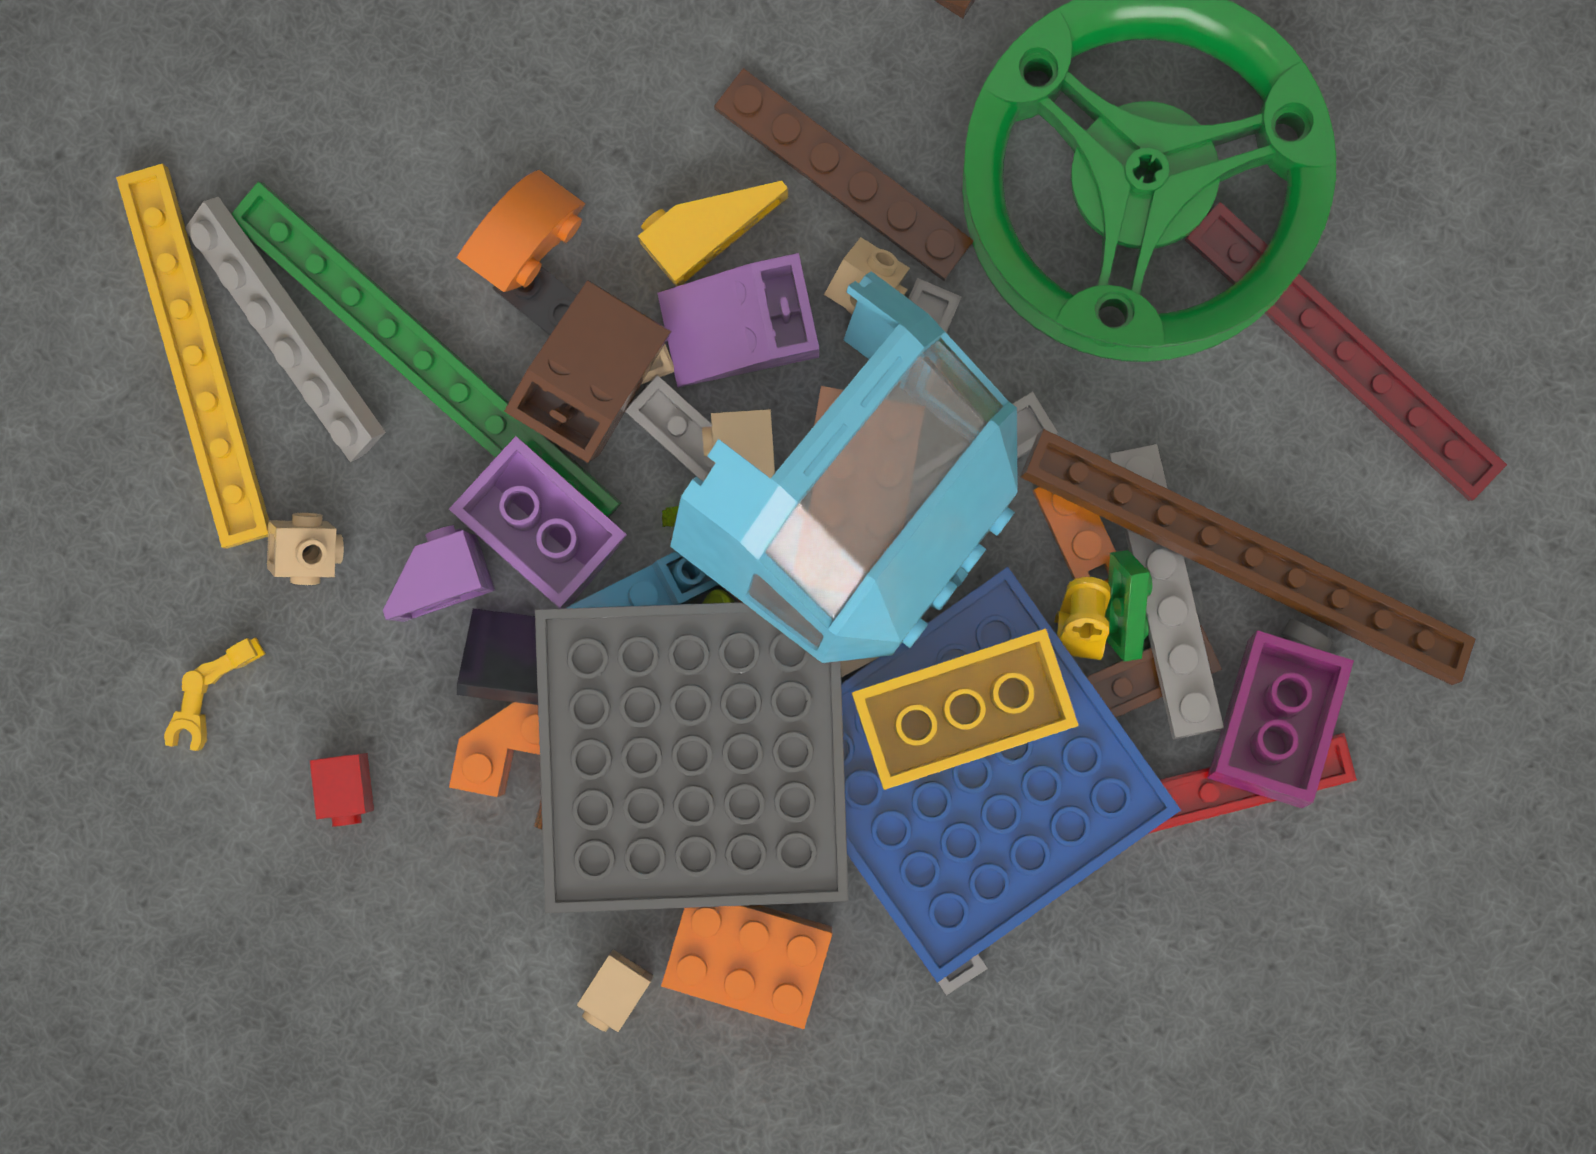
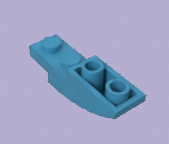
M675 551L655 561L652 565L566 608L686 604L720 586V584Z

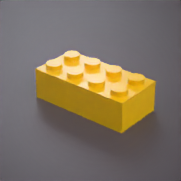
M1046 629L851 692L884 790L1079 726Z

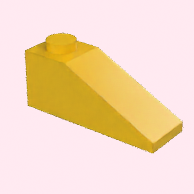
M777 181L678 204L668 212H665L664 209H659L641 225L643 232L638 235L640 244L676 287L683 285L788 198V187L783 181Z

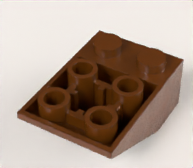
M587 280L527 369L504 412L589 463L603 451L672 331Z

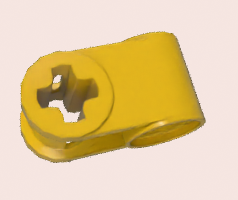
M1081 577L1069 582L1060 611L1056 613L1054 622L1058 623L1057 636L1073 657L1101 660L1103 657L1106 639L1109 635V621L1105 617V612L1111 598V587L1102 579Z

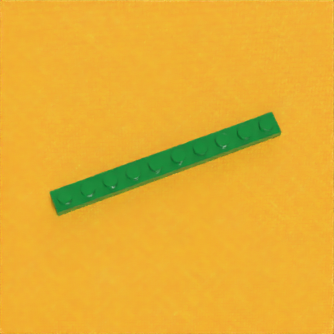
M258 181L231 213L243 232L495 458L516 436L606 517L610 518L622 504L556 443L504 412L509 401L266 184Z

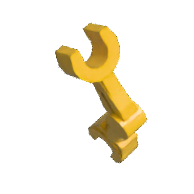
M256 637L251 640L246 638L226 650L227 654L212 662L201 664L195 670L186 672L183 675L182 691L184 693L181 710L174 712L164 734L166 746H177L180 731L187 729L192 735L190 750L199 751L203 749L207 741L206 716L200 714L204 693L207 692L208 685L215 684L224 674L233 669L244 667L265 655Z

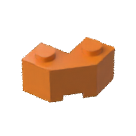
M513 702L459 738L449 788L494 797L504 795L514 750L540 755L538 705Z

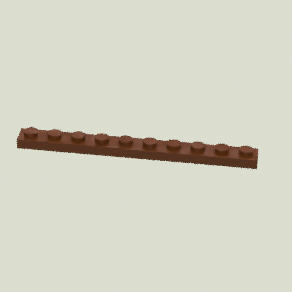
M1045 429L1037 434L1020 478L1450 685L1462 682L1476 638Z

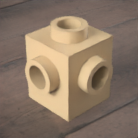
M860 237L842 260L824 295L846 308L850 314H853L857 300L846 292L848 285L855 281L860 283L863 277L872 271L905 296L908 289L901 286V283L910 268L898 261L889 251L879 249Z
M317 513L292 514V521L268 520L267 569L274 577H290V582L293 584H320V577H335V564L342 563L344 553L342 535L336 534V528L328 521H322L323 515ZM311 545L310 549L307 552L303 553V550L307 546Z

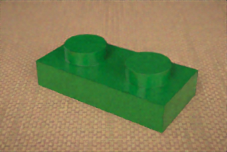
M1129 550L1111 552L1108 575L1111 598L1105 614L1109 621V635L1106 641L1124 662L1142 659L1143 642L1149 633L1146 608L1147 596L1151 595L1153 588L1152 577L1149 570Z

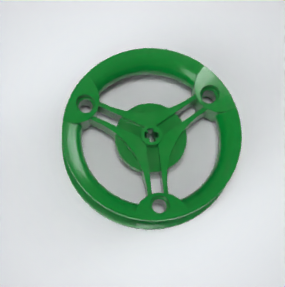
M1072 0L1051 11L1031 25L1011 44L987 77L976 100L968 126L963 167L962 194L969 237L974 240L972 245L978 261L1000 296L1020 317L1056 342L1096 357L1127 362L1163 361L1193 355L1225 342L1256 322L1275 304L1306 265L1325 229L1333 202L1337 157L1334 131L1320 88L1307 65L1294 48L1274 28L1240 5L1229 0ZM1159 40L1177 43L1211 55L1229 66L1256 91L1264 103L1258 115L1214 125H1200L1193 117L1181 109L1160 102L1140 101L1117 107L1086 88L1069 72L1071 59L1097 47L1122 41ZM1042 71L1049 77L1050 81L1043 86H1033L1025 80L1024 76L1028 72ZM1062 92L1094 120L1086 131L1054 103ZM1038 114L1055 128L1075 153L1070 179L1073 198L1087 224L1102 236L1101 267L1097 286L1087 288L1076 295L1064 290L1047 277L1025 251L1012 225L1005 200L1003 182L1004 160L1012 127L1015 121L1029 119ZM1278 124L1290 126L1295 130L1298 139L1294 141L1283 140L1278 136L1275 126ZM1255 134L1258 149L1223 160L1218 159L1215 146ZM1267 164L1275 174L1287 181V190L1279 224L1261 257L1236 283L1213 298L1186 309L1158 314L1156 309L1140 295L1144 273L1154 249L1168 246L1183 239L1201 224L1214 203L1221 181L1245 170ZM1138 168H1147L1146 174L1150 171L1154 173L1151 183H1143V176L1139 180L1136 179L1135 176ZM1117 245L1139 249L1130 289L1108 285ZM1107 306L1118 308L1124 315L1125 323L1118 327H1109L1101 321L1099 311Z

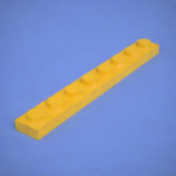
M162 163L118 176L116 179L221 547L228 549L268 537V514L169 169Z

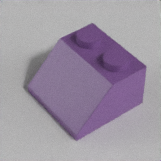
M454 525L425 534L427 542L414 547L383 609L385 619L405 622L495 591L477 536L462 529L455 530Z

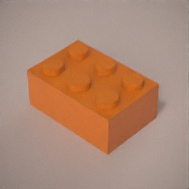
M761 905L684 908L661 987L804 1029L833 934L832 927Z

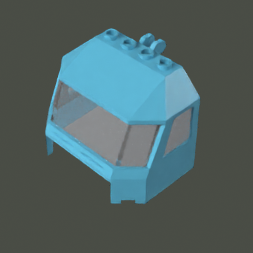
M872 271L866 274L860 283L855 281L848 285L846 292L855 298L857 303L843 339L868 358V362L771 478L718 439L707 456L715 462L704 482L698 477L692 479L681 496L670 545L675 551L821 663L892 656L901 643L911 648L928 626V623L921 619L930 607L935 610H940L944 607L950 596L962 584L968 573L986 551V548L979 544L989 531L998 536L1015 512L1008 506L1018 492L1017 407L1002 395L927 312Z

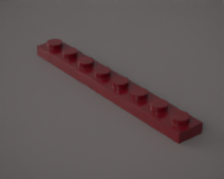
M1221 202L1215 206L1201 224L1185 239L1192 248L1232 284L1236 283L1252 268L1268 246ZM1300 274L1297 275L1275 304L1264 313L1468 501H1473L1507 466L1501 458Z

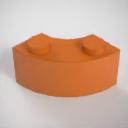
M534 171L520 180L499 200L478 225L456 258L503 292L521 286L525 288L539 273L542 266L540 260L553 247L557 246L561 240L567 243L575 235L582 223V219L578 215L586 203L542 171Z

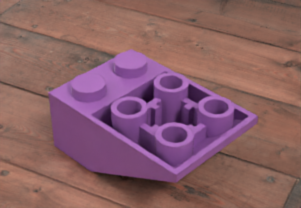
M799 253L746 264L657 293L664 327L672 331L667 341L678 388L819 358V344Z

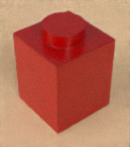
M368 753L310 760L316 820L331 818L332 827L362 823L361 814L374 811Z

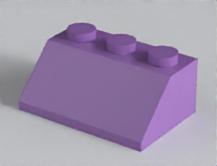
M516 436L449 508L462 523L558 608H566L574 602L598 575L627 536L625 532Z

